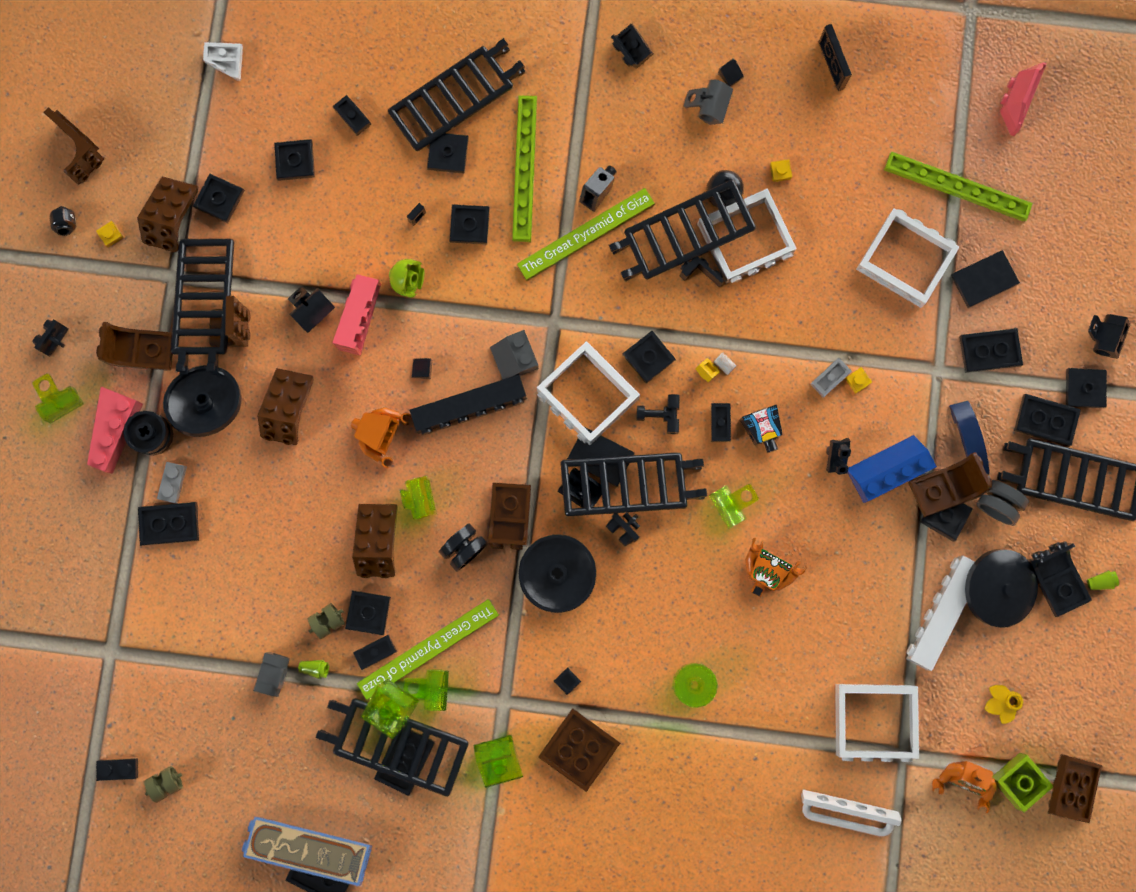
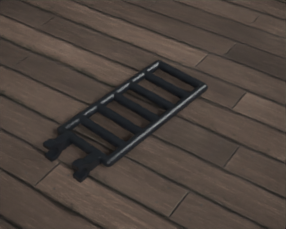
M504 38L490 50L485 46H481L388 109L389 115L415 151H420L513 88L511 80L526 73L524 65L520 60L506 72L502 70L495 60L499 55L510 51L507 47L508 43ZM481 55L484 56L504 83L497 90H494L474 63V60ZM466 65H468L489 94L480 101L458 72ZM450 76L454 77L473 104L466 111L462 109L443 83ZM435 86L439 88L458 114L451 121L447 120L428 93ZM420 96H422L443 125L434 132L412 103ZM405 106L427 135V137L419 142L397 113Z
M729 180L625 229L626 238L610 244L609 247L613 255L627 247L632 249L638 265L621 272L625 282L641 273L648 280L754 231L756 226L736 182ZM731 189L747 225L737 231L720 193ZM713 197L729 232L728 235L718 238L702 202ZM694 205L712 241L702 247L685 209ZM677 213L694 248L693 251L685 255L668 220V217ZM661 221L677 257L667 263L650 227ZM642 229L659 263V267L650 271L633 235Z
M180 239L178 244L170 351L172 354L178 355L176 371L180 372V375H188V355H209L206 371L210 372V375H218V355L226 354L228 346V336L225 335L226 296H231L234 240ZM227 246L226 256L185 257L186 247ZM185 264H225V274L184 275ZM183 282H224L223 292H183ZM182 300H223L222 310L181 311ZM181 318H222L221 329H180ZM179 336H220V347H179Z
M1031 438L1026 441V446L1010 441L1004 443L1003 451L1014 452L1024 456L1020 475L1002 471V473L998 472L997 480L1018 484L1017 490L1026 496L1128 521L1136 520V481L1130 512L1119 511L1126 470L1136 472V464ZM1033 447L1044 449L1036 490L1025 488ZM1052 451L1063 454L1055 495L1044 492ZM1071 456L1081 458L1073 499L1063 497ZM1089 460L1100 463L1092 504L1081 501ZM1108 465L1118 467L1111 508L1100 506Z
M681 453L567 459L560 462L564 512L566 516L685 509L688 505L687 500H703L707 497V489L686 491L684 470H701L704 467L703 459L683 461ZM675 460L679 492L678 502H668L664 461ZM645 462H656L660 503H649ZM626 463H637L641 504L630 505ZM618 464L622 505H610L607 465ZM599 465L603 507H591L588 466ZM580 466L584 508L572 509L568 467Z
M356 698L351 701L350 706L335 700L329 701L327 708L346 714L340 733L336 736L327 731L318 730L315 738L334 744V755L445 797L450 796L469 745L468 740ZM357 708L368 711L354 751L351 753L343 750L342 747ZM376 714L386 718V721L370 760L360 756ZM395 721L405 726L391 764L386 766L378 762L392 724ZM414 728L423 733L407 774L397 770L411 729ZM432 735L440 738L441 741L426 780L415 777L429 737ZM448 742L459 745V749L444 788L434 784V780Z

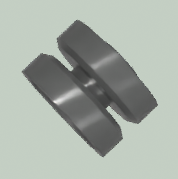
M992 480V488L987 491L988 495H982L977 502V506L992 518L1007 525L1015 526L1020 518L1018 511H1024L1029 500L1013 487L1000 481Z

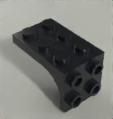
M1067 541L1052 544L1048 550L1038 551L1032 554V558L1028 560L1034 568L1038 584L1055 617H1059L1092 601L1071 559L1070 549L1074 548L1075 544L1067 543Z

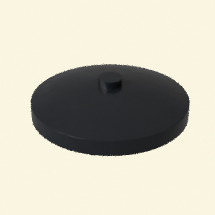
M207 365L190 368L188 375L179 374L170 383L164 395L163 409L168 421L177 431L188 436L204 437L218 433L231 424L240 410L242 396L235 378L226 370L219 367L218 375H210V372L206 371Z
M549 535L538 539L525 551L519 565V582L524 595L536 607L553 613L567 612L583 604L592 593L596 582V565L590 551L577 539L566 535Z
M995 549L981 555L971 566L965 583L966 601L973 615L981 622L999 628L1010 627L1021 622L1032 610L1038 593L1037 576L1031 563L1020 553L1006 549Z

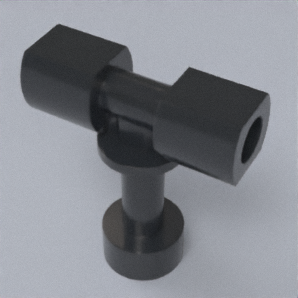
M669 394L667 407L664 406L663 410H645V406H637L636 420L644 421L645 417L663 418V422H667V434H678L679 419H677V410H679L680 395Z

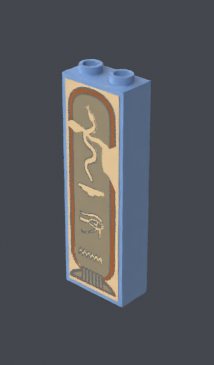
M254 817V820L250 821L248 832H250L249 838L245 840L242 847L243 857L362 886L372 845L261 817Z

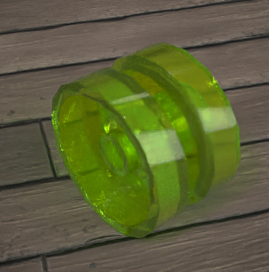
M700 663L684 664L676 671L673 677L672 687L674 694L682 703L689 707L698 708L706 706L717 693L718 683L716 676L711 669ZM692 681H696L698 683V686L696 688L691 687V685H693Z

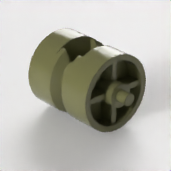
M332 603L321 609V613L316 612L307 618L311 629L308 631L310 634L314 632L320 639H323L331 633V629L336 630L345 624L341 617L343 610L340 609L338 611Z
M169 766L160 771L159 775L155 774L144 781L147 791L145 795H149L155 803H158L165 799L168 793L174 794L183 788L180 778L182 774H178L174 767Z

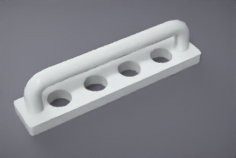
M802 790V811L809 820L883 837L889 835L895 825L900 826L901 817L898 811ZM815 806L887 824L885 828H877L813 813L810 808Z

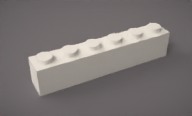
M958 556L953 559L949 575H946L942 580L941 585L943 587L940 593L937 592L932 602L934 605L932 609L926 612L923 626H920L916 631L915 637L917 638L914 644H911L907 649L906 654L908 656L906 659L925 670H933L967 602L965 583L968 572L974 564L973 560L965 556Z

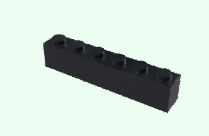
M516 375L410 409L416 432L427 435L433 432L432 429L438 427L446 429L451 427V423L457 421L459 424L469 421V417L472 416L479 418L487 415V412L495 410V412L504 410L506 405H520L524 403L527 397L520 375Z

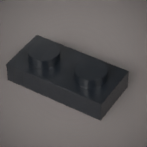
M347 95L332 106L357 136L372 125Z
M711 403V442H731V403Z
M386 635L353 652L361 670L391 656L397 650L390 636Z
M138 758L96 761V781L138 778Z

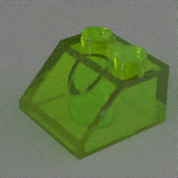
M387 679L377 686L361 718L391 739H394L411 717L419 700Z
M512 735L473 745L476 764L485 788L523 777Z

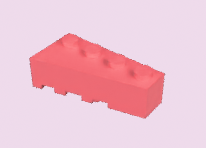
M358 274L352 280L351 292L346 299L345 309L332 342L338 350L361 356L381 287L379 280Z
M104 387L100 388L87 465L113 474L126 444L123 434L125 423L133 414L140 412L143 406L142 403Z

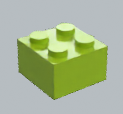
M1018 753L992 776L997 783V787L1013 806L1022 812L1027 811L1053 788L1052 783L1030 757L1023 753Z

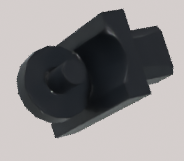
M54 319L53 321L46 320L43 328L46 330L42 336L36 335L32 340L35 344L34 348L49 357L58 345L62 348L65 347V344L61 341L69 328Z
M849 438L830 440V446L826 449L828 454L826 471L828 473L836 472L838 475L848 473L849 467L847 462L848 457L851 455V441Z
M614 513L611 516L612 519L606 525L609 531L614 533L621 527L625 533L618 540L624 546L638 540L640 537L630 525L637 530L640 525L635 520L639 516L635 514L631 517L628 513H625L623 517L628 521L626 523L617 513Z

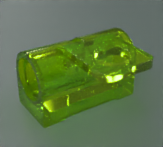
M46 373L32 382L42 401L35 405V408L45 422L52 423L84 404L74 387L68 386L61 391L58 390L50 374ZM44 380H47L50 384L49 389L46 391H42L39 387L40 383Z
M423 476L405 481L406 490H400L404 509L411 510L413 519L437 515L429 477Z
M747 484L731 493L726 485L709 495L728 529L747 519L742 510L759 500L751 484ZM743 491H749L752 494L750 501L745 502L741 499Z
M427 669L426 679L405 678L403 696L405 698H424L425 710L446 711L449 671ZM412 682L417 683L419 686V690L415 694H411L408 691V686Z

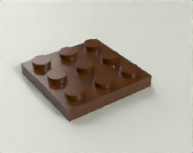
M572 708L538 757L587 792L620 745V742Z
M1061 754L1057 763L1058 768L1053 782L1048 814L1090 824L1102 765Z

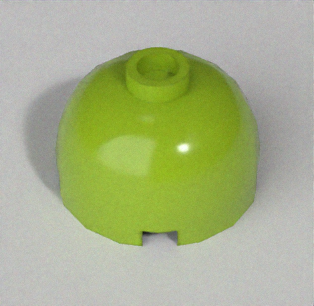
M403 259L390 269V285L397 294L409 298L417 295L415 293L417 287L421 289L425 274L424 268L420 266L421 262Z

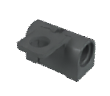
M709 80L707 88L692 89L687 92L684 107H700L698 117L709 125L723 124L733 89L722 81ZM696 94L694 101L690 103V98Z
M265 652L253 691L279 697L288 671L287 666L290 658Z

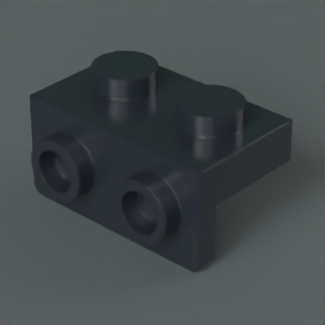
M633 24L628 25L618 35L613 34L611 36L614 41L612 43L614 48L618 52H622L624 55L622 59L629 67L638 68L654 54Z
M574 467L569 474L571 501L584 508L580 470ZM589 477L591 507H594L602 495L601 484ZM561 485L557 492L563 495V489Z

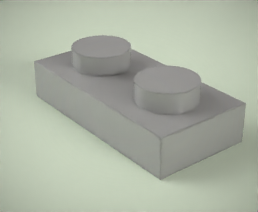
M838 358L810 385L824 398L852 371Z
M166 462L157 499L178 503L187 466Z

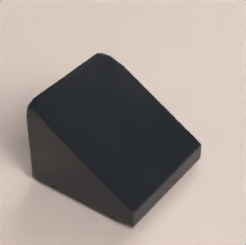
M734 58L723 65L718 71L719 76L730 87L744 77Z
M413 359L412 378L431 379L432 359Z

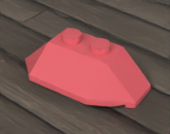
M1043 62L1018 72L1015 77L1010 78L1007 84L1009 90L1001 99L1000 104H1002L1000 113L1012 136H1015L1021 129L1047 63Z

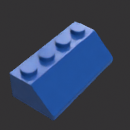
M913 435L849 467L848 475L863 503H866L937 466L928 449Z

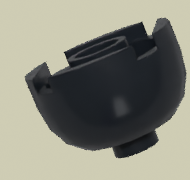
M721 170L709 179L706 191L729 180H734L743 196L744 184L737 173L731 170ZM731 189L720 193L726 207L736 203ZM713 197L709 198L708 200L711 204L717 207Z

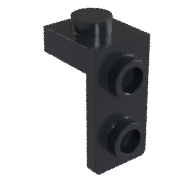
M696 257L691 262L687 261L680 268L682 270L680 277L684 281L698 268L718 287H721L724 283L721 273L717 270L713 271L709 267V263L702 257Z

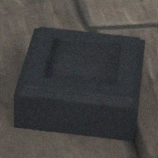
M418 203L406 216L413 226L426 214L424 206Z
M568 667L554 680L566 695L581 682Z

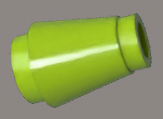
M1108 570L1087 579V584L1090 590H1108L1118 587L1119 580L1115 571L1110 572Z
M324 660L300 661L298 671L317 679L326 678L329 673V663Z

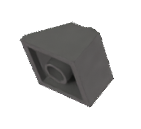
M525 330L509 335L490 347L502 380L516 375L522 376L539 369Z

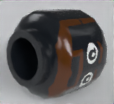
M61 206L51 211L49 217L52 231L60 236H67L76 229V217L71 209Z

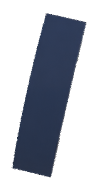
M969 401L949 405L954 424L957 423L966 457L976 452L983 461V468L986 474H990L984 439Z

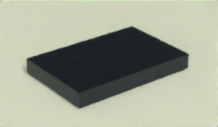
M832 24L825 26L818 43L835 86L840 91L845 89L852 74Z
M1003 250L951 274L967 308L1020 284Z
M1017 328L959 336L965 373L1023 366Z
M1024 394L1014 431L1070 447L1073 443L1081 409Z
M586 428L590 434L593 432L592 430ZM601 435L591 445L587 442L584 443L582 440L580 441L578 438L567 459L634 455L635 452ZM618 464L607 465L608 483L618 487L620 483ZM599 465L588 466V472L600 478Z
M197 502L138 507L140 546L199 541Z
M399 725L381 764L390 766L404 729L403 725ZM411 730L397 770L408 774L422 736L421 734ZM430 738L415 777H419L436 742ZM377 771L374 777L375 780L407 796H410L415 786Z
M290 869L285 881L307 892H346L349 886L348 883Z

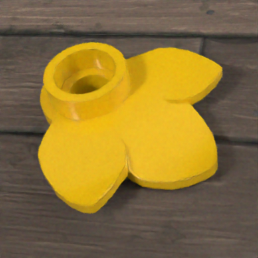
M1003 685L989 687L992 698L986 702L984 710L990 714L999 715L1002 724L1012 722L1015 719L1016 711L1023 706L1022 696L1018 692L1010 691ZM1012 697L1015 699V703L1013 705L1010 704V699Z

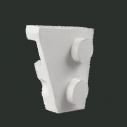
M204 42L203 61L235 80L241 81L242 44Z

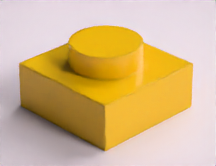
M789 159L770 163L773 182L792 179Z
M113 221L96 230L108 248L124 238Z
M708 358L695 369L708 383L721 372Z
M862 367L845 378L855 394L872 383Z

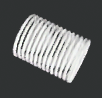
M721 353L713 363L728 375L737 365L734 364L729 369L728 363L730 359ZM723 356L724 360L719 362L718 360Z

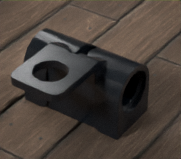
M299 287L288 298L296 307L289 315L307 333L335 308L318 288L310 295L303 287Z
M1107 314L1104 321L1101 322L1098 315L1093 316L1088 333L1092 340L1096 341L1093 348L1096 354L1115 359L1119 358L1131 325L1128 318Z

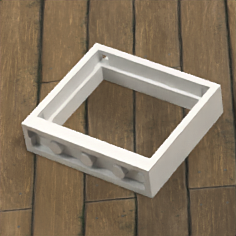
M768 188L745 198L744 201L748 209L765 202L786 248L730 272L720 248L711 250L710 252L726 284L729 282H739L742 280V276L747 274L752 276L758 273L760 268H770L776 265L778 260L786 261L788 258L793 257L797 249ZM737 203L726 207L730 217L741 213ZM719 210L708 214L712 225L723 221ZM699 218L697 224L706 243H711L712 241L704 223Z
M894 208L856 270L921 308L928 301L958 251L959 246L952 239L939 235L937 230L925 227L920 220L912 219L904 211ZM893 220L948 252L924 294L869 262Z
M587 341L537 387V396L543 403L547 402L551 406L550 410L557 417L560 415L565 420L564 424L570 430L574 429L578 433L577 437L579 440H582L584 443L587 442L589 445L600 437L640 397V394ZM583 354L628 398L591 434L546 389Z
M835 684L836 756L842 757V761H854V758H861V761L869 762L873 761V758H881L883 762H893V758H901V762H913V759H919L918 686ZM845 693L909 694L910 751L846 750Z

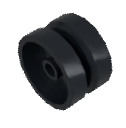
M140 411L133 414L125 423L123 431L125 441L130 448L139 453L152 456L166 451L171 445L174 435L169 421L151 411Z
M470 523L453 534L438 551L444 559H449L457 554L450 563L456 572L470 563L488 545L482 536H478L470 542L476 534V530Z

